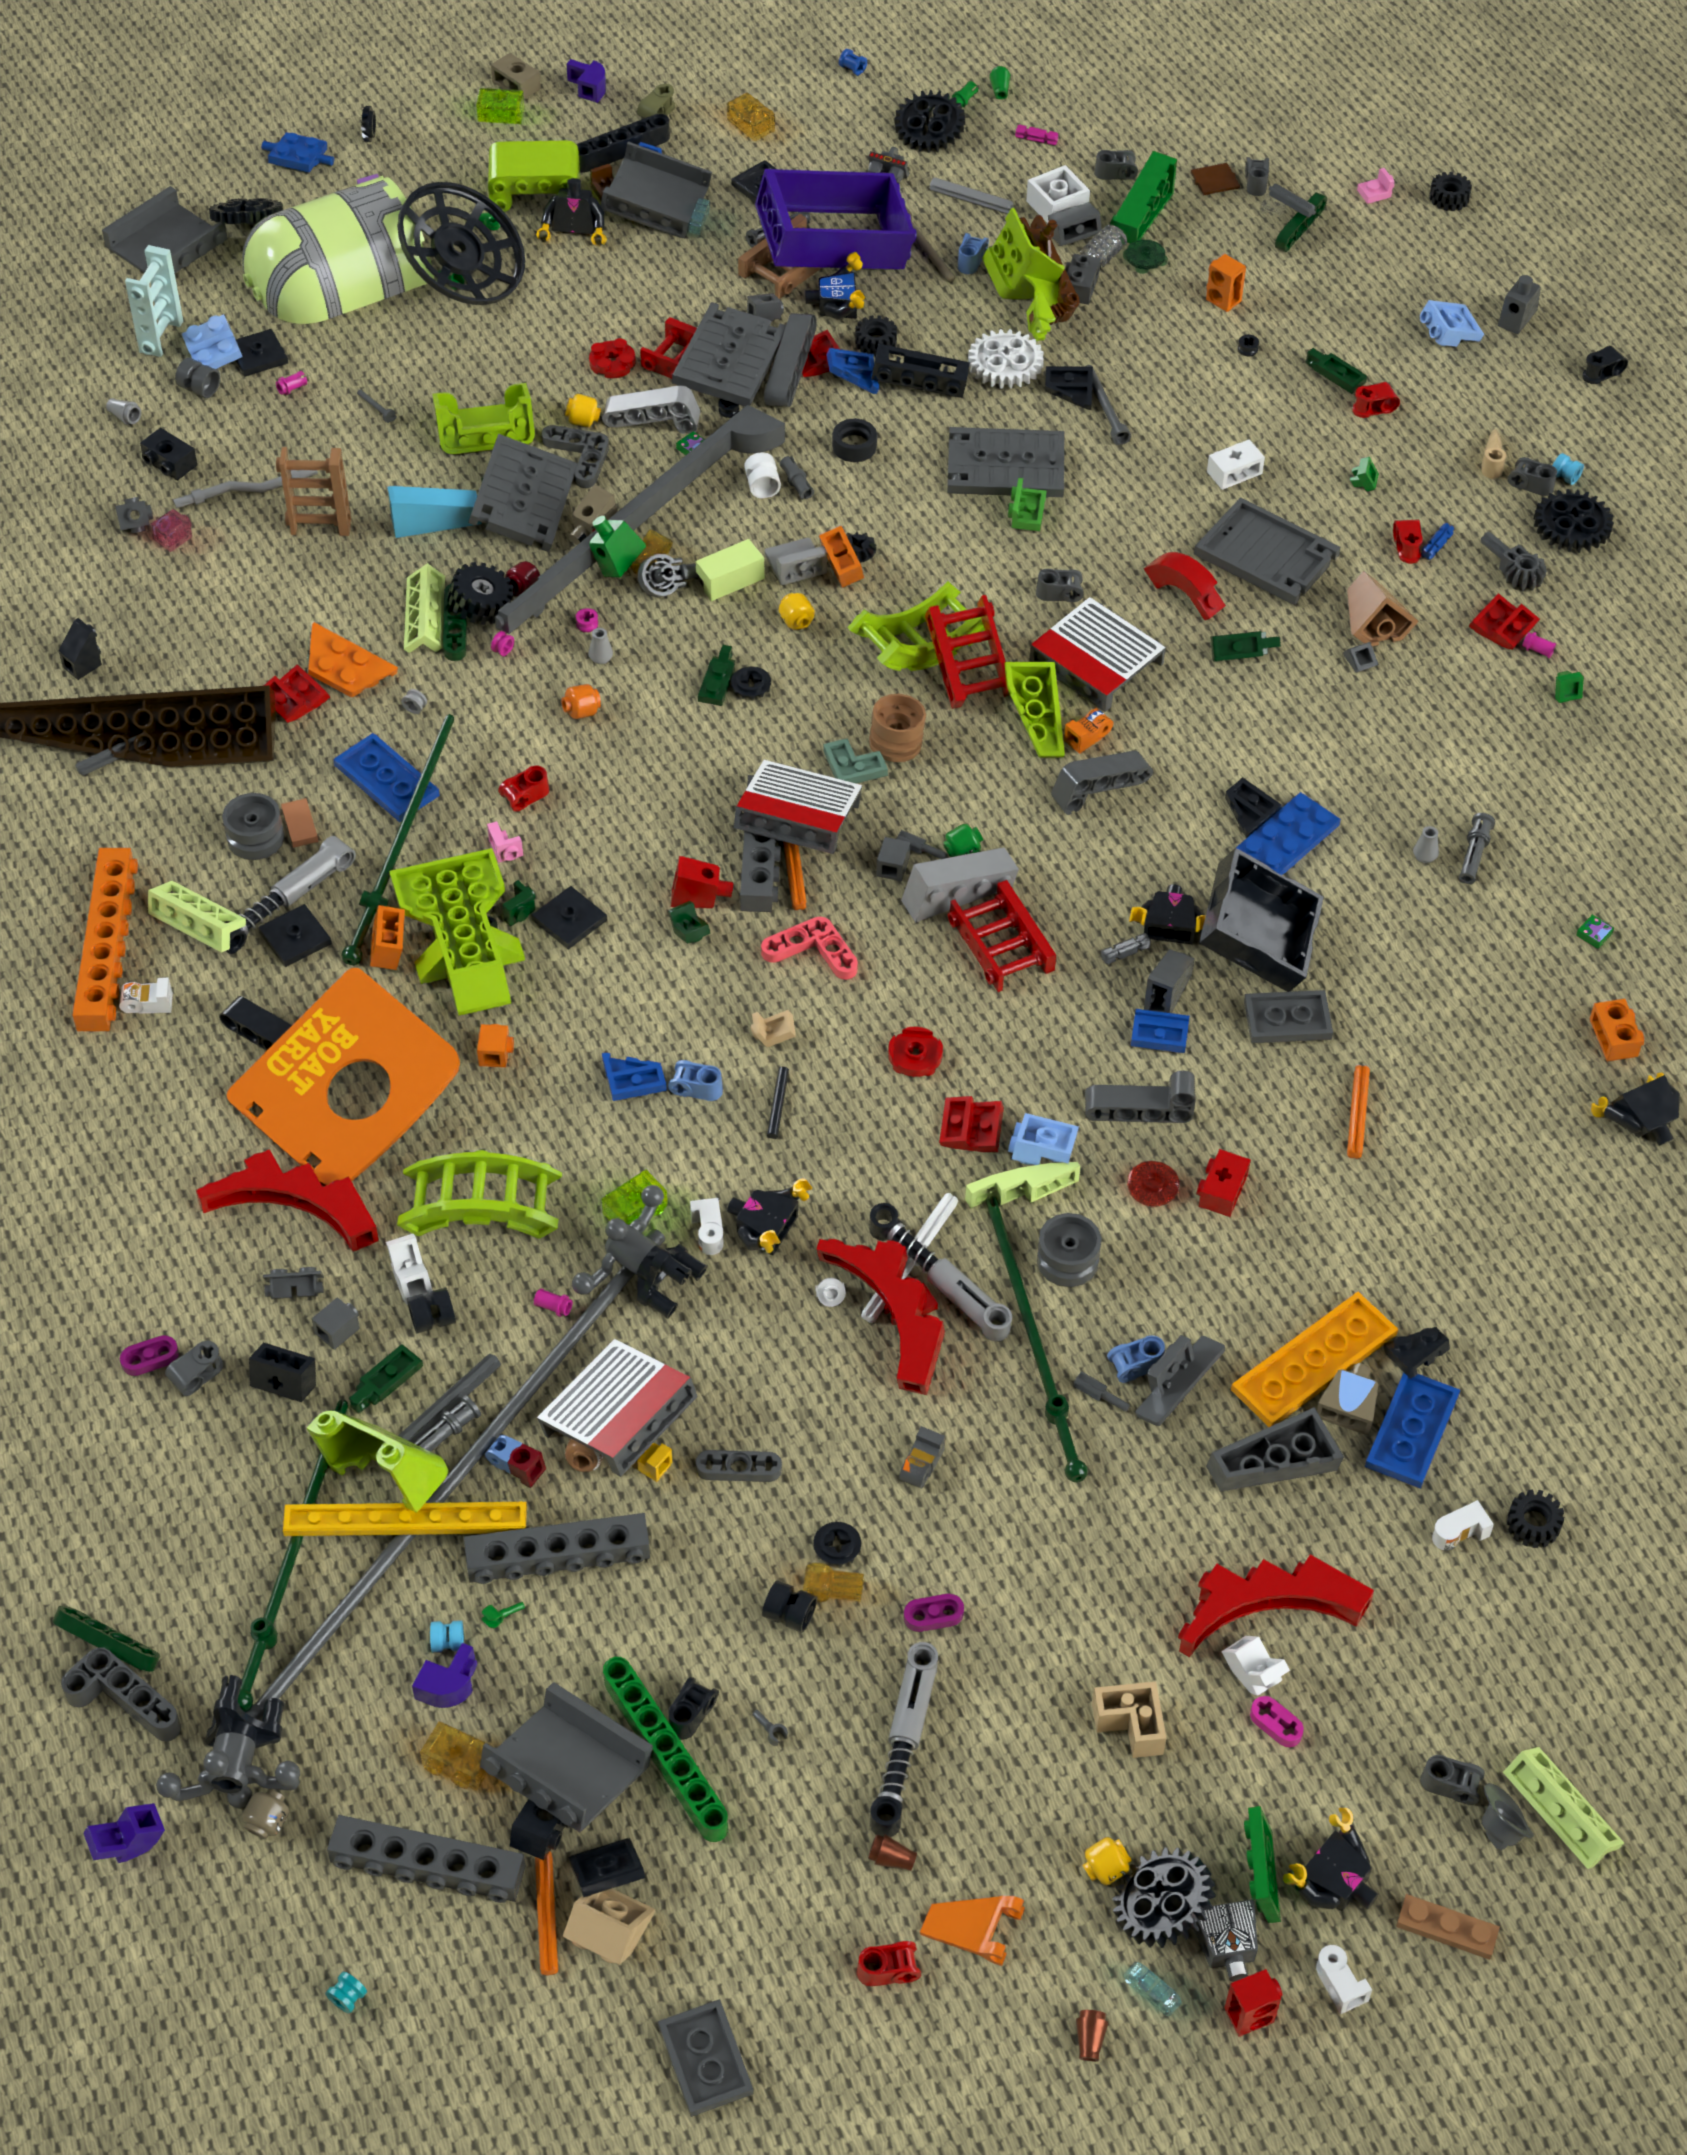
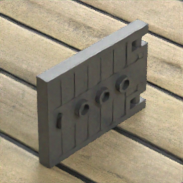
M711 302L672 374V384L686 386L691 390L742 406L751 405L778 352L786 325L780 323L778 328L771 326V320L727 307L726 311L719 310V304Z
M950 427L947 493L1011 496L1012 486L1017 487L1018 478H1023V488L1046 490V497L1063 498L1064 431Z
M498 434L468 523L475 526L478 521L486 523V530L532 546L534 541L543 544L541 550L549 552L578 463Z
M1240 497L1195 545L1194 555L1295 605L1299 601L1300 593L1305 594L1330 567L1331 559L1336 560L1339 557L1341 547Z

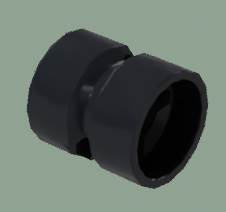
M446 1287L431 1291L428 1297L419 1294L407 1298L416 1334L432 1330L435 1324L439 1327H444L456 1323L452 1302ZM432 1305H436L438 1313L432 1315L430 1310Z
M776 1580L764 1602L762 1616L777 1623L784 1620L786 1627L803 1633L813 1617L818 1598L804 1590L795 1592L794 1586Z

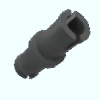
M792 456L784 457L780 461V467L788 476L789 484L795 487L802 500L811 498L814 495V489L808 483L806 473L799 469Z

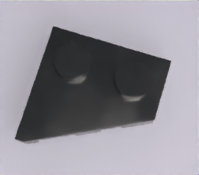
M1046 366V392L1087 410H1092L1093 367Z
M1243 777L1230 787L1225 794V799L1246 838L1282 808V804Z
M1437 1327L1425 1328L1420 1332L1408 1336H1400L1393 1341L1384 1343L1385 1354L1409 1378L1417 1375V1368L1423 1363L1425 1366H1429L1437 1357L1450 1350L1449 1339Z

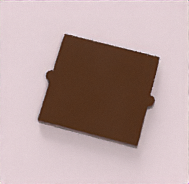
M1228 163L1191 170L1195 185H1198L1203 195L1240 188V184L1235 177L1236 173L1232 172Z

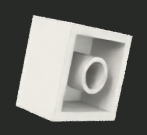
M1064 165L1029 179L1026 201L1048 223V215L1089 202L1090 190Z

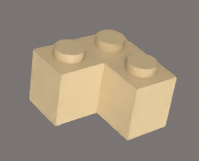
M1156 1681L1094 1688L1092 1708L1097 1733L1128 1730L1132 1758L1164 1755L1167 1738Z

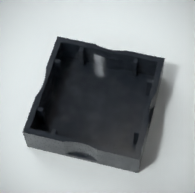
M1235 848L1218 863L1199 944L1279 988L1290 992L1307 977L1313 950V934L1318 926L1324 896L1293 879L1278 874L1268 865Z

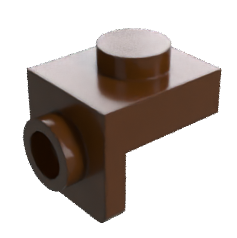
M610 164L590 170L591 188L600 201H602L605 187L610 188L614 180Z

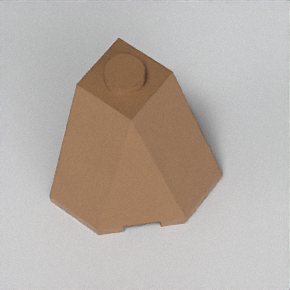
M1365 571L1347 589L1351 633L1364 644L1370 642L1372 646H1377L1379 641L1391 639L1392 642L1401 641L1419 622L1381 583Z

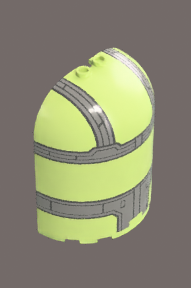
M381 176L265 217L254 226L244 245L242 265L246 286L252 288L255 299L257 301L260 300L265 308L275 317L291 323L309 324L339 316L427 284L408 262L398 238V215L407 199L389 177L384 178ZM405 215L403 225L408 246L415 247L413 238L415 224ZM420 231V243L421 247H424L422 242H424L425 239L423 237L422 231ZM413 255L425 272L434 279V275L425 267L419 256ZM426 257V259L432 265L430 257Z

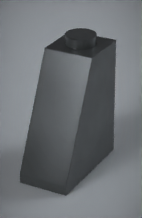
M1169 949L1147 979L1144 1010L1165 1013L1173 1012L1192 976L1195 958Z

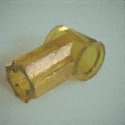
M650 529L643 539V542L646 544L645 549L630 566L633 573L638 575L639 567L646 558L656 554L668 555L673 541ZM657 559L652 560L648 564V566H650L654 562H657Z
M810 1563L805 1568L803 1590L817 1596V1602L819 1603L826 1602L829 1598L861 1602L864 1574L834 1571L826 1564Z

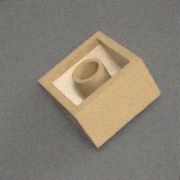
M613 1888L584 1898L581 1896L574 1902L563 1937L571 1940L572 1944L578 1948L589 1949L599 1954L606 1962L620 1965L632 1954L656 1909Z

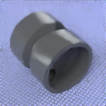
M192 358L184 359L179 364L175 375L178 386L193 391L204 398H210L217 391L221 378L220 372L217 369L203 365Z

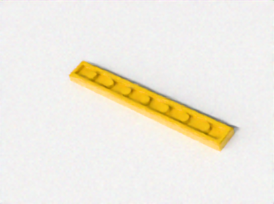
M527 1502L425 1503L417 1513L406 1508L403 1503L285 1504L283 1535L488 1534L526 1529Z

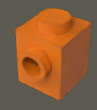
M481 1024L477 1047L479 1066L506 1068L508 1053H513L514 1037H509L508 1026Z

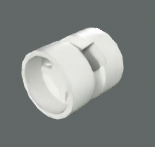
M763 452L751 455L746 460L744 468L752 495L757 498H768L776 495L781 488V482L776 471L777 467L774 458L770 454Z

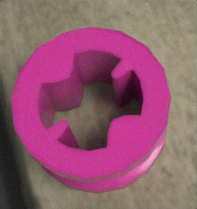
M590 608L579 610L576 613L577 628L582 632H592L598 627L597 612Z
M504 631L498 632L492 640L491 650L499 652L501 656H506L514 646V637L507 635Z

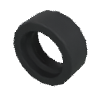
M857 418L839 422L834 427L832 433L833 452L838 458L848 462H863L870 459L877 449L876 428L870 422ZM857 435L866 438L868 441L859 445H851L843 442L842 439L847 436Z

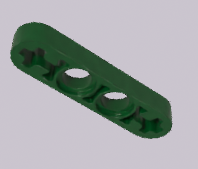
M1315 192L1308 202L1315 205L1314 210L1316 213L1306 217L1297 212L1278 234L1275 248L1287 252L1324 211L1327 204V196Z
M449 584L444 589L443 649L444 655L448 660L459 661L466 656L467 618L464 620L460 617L461 614L457 616L449 614L454 606L449 605L448 592L451 585ZM454 628L462 630L457 634L449 633ZM453 643H457V650H453Z
M58 1606L53 1618V1623L56 1626L98 1648L109 1650L120 1660L140 1670L155 1671L160 1658L158 1652L79 1610L68 1606Z

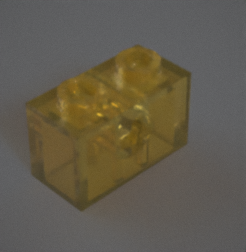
M748 92L727 102V120L753 141H757L775 131V113Z
M438 1721L420 1751L422 1765H424L426 1771L435 1776L443 1774L451 1778V1781L460 1788L467 1789L470 1787L477 1791L488 1774L480 1767L482 1748L485 1742Z

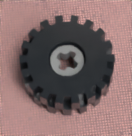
M471 562L470 567L464 564L461 569L458 568L453 576L448 592L449 605L454 606L453 611L456 614L460 612V617L464 620L467 617L470 618V622L474 624L476 620L480 621V625H486L487 621H489L490 625L495 624L498 610L508 602L511 603L514 593L513 585H510V578H504L505 573L502 570L497 572L495 571V566L491 565L488 568L486 563L482 562L480 566H477L476 562Z

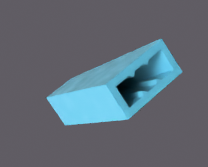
M402 486L387 487L391 519L396 538L473 526L468 522L477 498L475 490Z

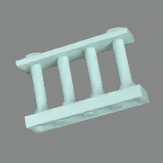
M148 245L145 249L147 270L140 281L126 278L125 284L139 352L161 357L163 355L160 342L161 335L168 325L180 327L183 323V316L170 250Z

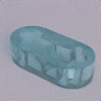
M698 199L691 216L689 233L701 235L709 215L710 200Z
M1134 1962L1123 1974L1128 1985L1162 2014L1171 2016L1182 2004L1178 1994L1143 1964Z

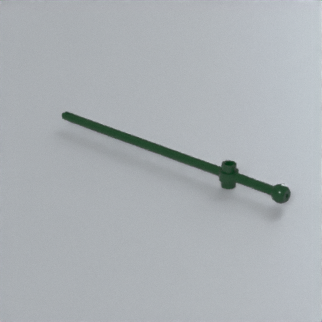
M451 714L445 716L376 885L372 893L363 891L359 905L366 907L351 945L346 946L341 954L342 960L346 964L354 966L360 963L363 957L361 946L377 912L378 905L386 907L388 905L389 899L382 896L390 879L389 871L394 869L454 723V716Z
M992 1196L993 1207L989 1197H987V1208L1048 1399L1045 1405V1416L1050 1423L1056 1425L1067 1460V1465L1064 1469L1065 1476L1072 1482H1081L1086 1478L1088 1468L1083 1461L1078 1459L1066 1421L1069 1404L1066 1398L1057 1392L997 1199Z
M339 1400L335 1411L346 1415L348 1402L346 1400L344 1402ZM321 1452L302 1504L316 1503L328 1467V1463ZM291 1536L264 1616L255 1619L251 1623L250 1634L254 1640V1645L242 1677L238 1698L240 1708L244 1712L250 1710L253 1705V1696L250 1692L265 1649L273 1648L277 1644L278 1633L274 1622L304 1536Z

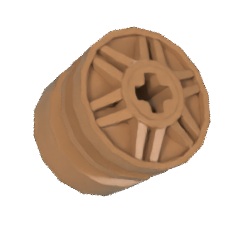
M889 694L881 697L875 703L872 711L869 744L873 752H881L884 760L906 762L915 758L920 753L926 712L919 700L909 695Z

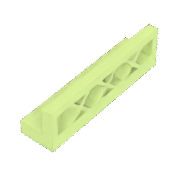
M428 563L407 577L404 650L408 653L422 644L434 652L443 648L445 575Z
M174 881L148 890V914L221 953L230 949V932L246 926L245 918Z
M1540 1747L1522 1751L1503 1771L1505 1776L1587 1869L1593 1868L1608 1852L1618 1850L1624 1844L1621 1838Z

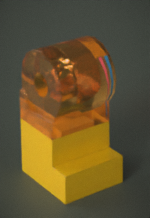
M653 1443L632 1467L657 1482L673 1463L672 1449L663 1443L660 1446Z

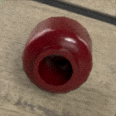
M527 561L516 564L505 574V578L509 577L511 580L510 585H513V595L517 597L538 581L540 576L537 567Z

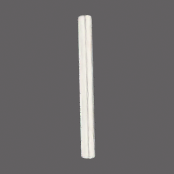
M951 1193L945 1194L914 1237H918L917 1241L923 1246L926 1245V1248L957 1206V1197ZM912 1258L907 1259L902 1279L907 1277L915 1265ZM877 1293L873 1295L861 1314V1317L869 1323H874L884 1309L885 1303Z

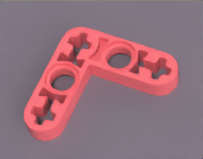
M815 917L767 937L761 944V955L768 962H779L815 946L838 978L851 979L857 974L858 969L856 957L831 921L825 917ZM819 927L821 930L825 929V931L821 932L819 929L815 930V928ZM799 936L804 940L796 944L792 943L790 938ZM837 945L840 949L836 952H830L826 947ZM772 947L774 950L778 949V951L774 952L772 949L769 950V948ZM841 958H842L843 963L845 964V966H842V967H841V960H840Z

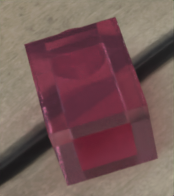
M175 509L170 510L151 523L154 540L169 552H172L193 537L191 521L186 515H181Z

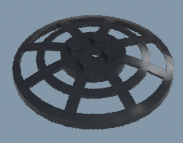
M434 182L417 188L402 205L397 224L398 238L402 250L416 273L436 291L462 303L488 305L508 297L521 282L526 261L521 237L506 213L487 196L461 184ZM443 193L463 197L474 202L476 205L471 214L458 208L445 206ZM434 194L436 207L427 210L419 218L410 206L419 198ZM483 210L487 211L500 224L508 238L496 241L490 230L478 220ZM405 215L415 224L413 234L415 247L408 246L403 225ZM438 215L441 226L434 231L425 221ZM448 215L466 220L465 225L449 222ZM474 226L484 235L488 243H481L478 236L472 231ZM420 231H423L431 238V248L421 247ZM453 245L459 247L461 252H458ZM509 247L513 249L515 258L513 277L500 272L502 265L501 249ZM493 252V268L482 263L484 253ZM413 255L419 256L425 267L437 278L436 281L425 272ZM426 257H435L442 266L440 273L433 268ZM479 270L489 277L485 281L476 284L471 274ZM450 272L462 275L467 285L449 280ZM496 279L509 284L507 289L496 297L485 298L480 291L489 287ZM447 284L456 289L471 291L475 298L453 292L444 287V285Z

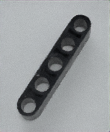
M655 114L576 144L579 150L580 173L589 172L591 169L623 159L628 142L637 145L642 142L652 146H658L667 142L670 139L669 117L665 114Z
M238 996L219 1015L221 1022L226 1028L266 1051L292 1026L242 996Z

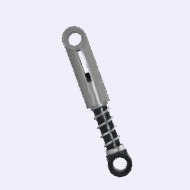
M336 836L327 838L321 844L316 854L271 887L269 896H263L261 902L253 903V908L245 909V914L243 915L239 914V916L246 919V926L230 932V949L226 950V952L234 954L240 950L246 942L249 929H255V925L258 922L263 923V919L266 916H272L271 913L274 910H280L279 907L281 905L289 907L335 871L342 872L349 868L355 860V851Z
M879 1203L871 1209L869 1231L873 1238L880 1241L892 1240L905 1246L908 1259L912 1258L915 1266H921L923 1273H928L927 1280L982 1328V1333L987 1339L1002 1341L1007 1338L1012 1322V1313L1008 1307L992 1300L946 1258H936L934 1256L935 1252L931 1253L926 1249V1245L923 1246L917 1241L918 1237L914 1238L909 1234L910 1230L906 1231L905 1225L898 1218V1211L893 1205ZM887 1220L889 1223L881 1224L878 1221ZM998 1320L1003 1324L994 1325L991 1323V1321Z
M918 1642L911 1646L908 1651L907 1663L888 1738L892 1746V1750L888 1753L890 1761L885 1765L887 1773L882 1777L884 1785L880 1787L881 1793L870 1807L871 1830L880 1836L886 1834L892 1837L901 1828L903 1809L901 1792L906 1789L903 1784L904 1779L908 1778L906 1774L907 1767L911 1766L909 1763V1758L913 1755L911 1750H916L919 1747L938 1667V1652L932 1644L927 1642ZM919 1660H925L929 1664L919 1665L916 1662ZM918 1682L920 1684L916 1700L914 1702L911 1700L915 1688V1683ZM882 1814H889L893 1818L891 1820L884 1821L881 1820L879 1816Z

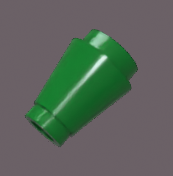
M1003 66L993 68L989 75L996 99H1006L1008 96L1011 74Z

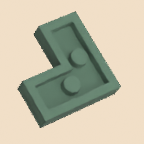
M848 738L823 744L824 754L836 779L856 784L888 776V768L880 751L855 756Z

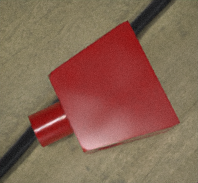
M679 856L672 885L670 907H677L691 901L694 903L695 908L712 909L716 896L732 897L733 882L719 880L720 867L718 865Z

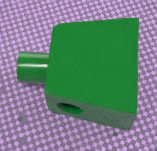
M599 516L592 523L597 533L590 540L589 546L603 576L621 578L646 548V544L625 521L607 520L605 516Z

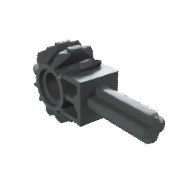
M1486 532L1481 537V543L1501 559L1499 569L1506 576V583H1512L1513 589L1519 586L1522 591L1525 588L1533 591L1536 586H1541L1544 577H1546L1547 570L1544 559L1538 558V554H1529L1519 544L1510 549L1490 532Z

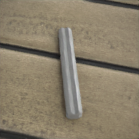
M935 177L930 183V190L1002 213L1008 214L1011 208H1013L1014 203L1010 200Z

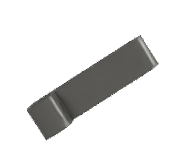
M1138 751L1073 761L1061 769L1051 796L1064 813L1070 815L1072 811L1077 812L1082 808L1088 794L1142 784L1151 778L1153 769Z
M1184 1070L1174 1072L1170 1076L1169 1086H1089L1085 1090V1115L1091 1121L1187 1123L1192 1120L1196 1102L1195 1076L1193 1073Z
M99 1647L89 1651L62 1677L61 1685L68 1703L73 1707L80 1708L88 1705L103 1691L160 1741H171L180 1734L181 1723L174 1706L105 1648ZM99 1665H106L103 1669L95 1670ZM121 1683H128L123 1688H116ZM77 1686H84L79 1691H72ZM150 1701L146 1706L138 1707L141 1702ZM158 1714H159V1716H160V1719L163 1720V1721L159 1722L158 1717H157Z

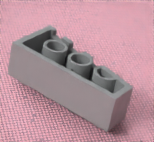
M1005 847L914 864L901 901L916 923L950 910L951 900L955 899L959 906L995 894L997 893V884L1008 880L1012 887L1019 869Z

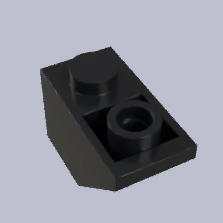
M79 618L74 620L58 650L62 667L77 680L102 665L100 658L101 650L95 638L97 633L90 624H85Z

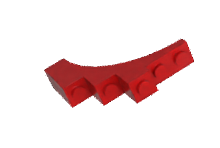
M270 1149L253 1154L245 1159V1170L234 1172L216 1182L207 1183L196 1190L198 1202L203 1213L243 1203H273L291 1206L308 1212L326 1222L343 1237L352 1252L379 1241L376 1224L349 1176L341 1180L332 1181L329 1185L322 1187L310 1163L296 1166L290 1171L283 1173Z
M819 1239L816 1249L819 1261L841 1267L859 1277L879 1295L888 1307L900 1336V1362L896 1378L899 1389L927 1395L945 1335L943 1321H940L939 1318L932 1315L920 1316L926 1298L924 1284L911 1277L902 1279L908 1259L906 1247L892 1240L886 1242L877 1241L875 1251L865 1245L850 1246L837 1239H828V1241Z
M1311 1554L1304 1564L1302 1562L1297 1564L1292 1574L1263 1559L1258 1568L1253 1566L1245 1579L1216 1563L1211 1572L1205 1571L1198 1583V1587L1201 1588L1200 1602L1193 1613V1616H1195L1191 1624L1186 1622L1178 1635V1639L1181 1640L1179 1652L1190 1658L1199 1645L1220 1627L1242 1616L1264 1610L1286 1608L1311 1610L1334 1616L1357 1626L1369 1608L1375 1590Z

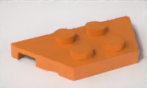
M313 622L308 675L352 698L362 693L364 689L379 684V680L389 675L394 676L398 672L397 666Z

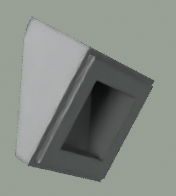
M1370 642L1349 648L1343 652L1344 657L1356 673L1379 665Z

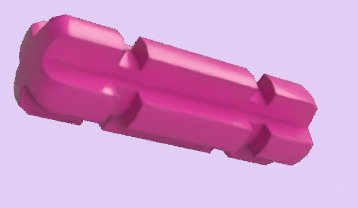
M1018 125L1016 128L1015 136L1017 138L1024 139L1027 137V140L1040 143L1046 141L1049 145H1056L1058 142L1057 132L1049 131L1047 133V130L1029 127L1028 129L1025 125Z

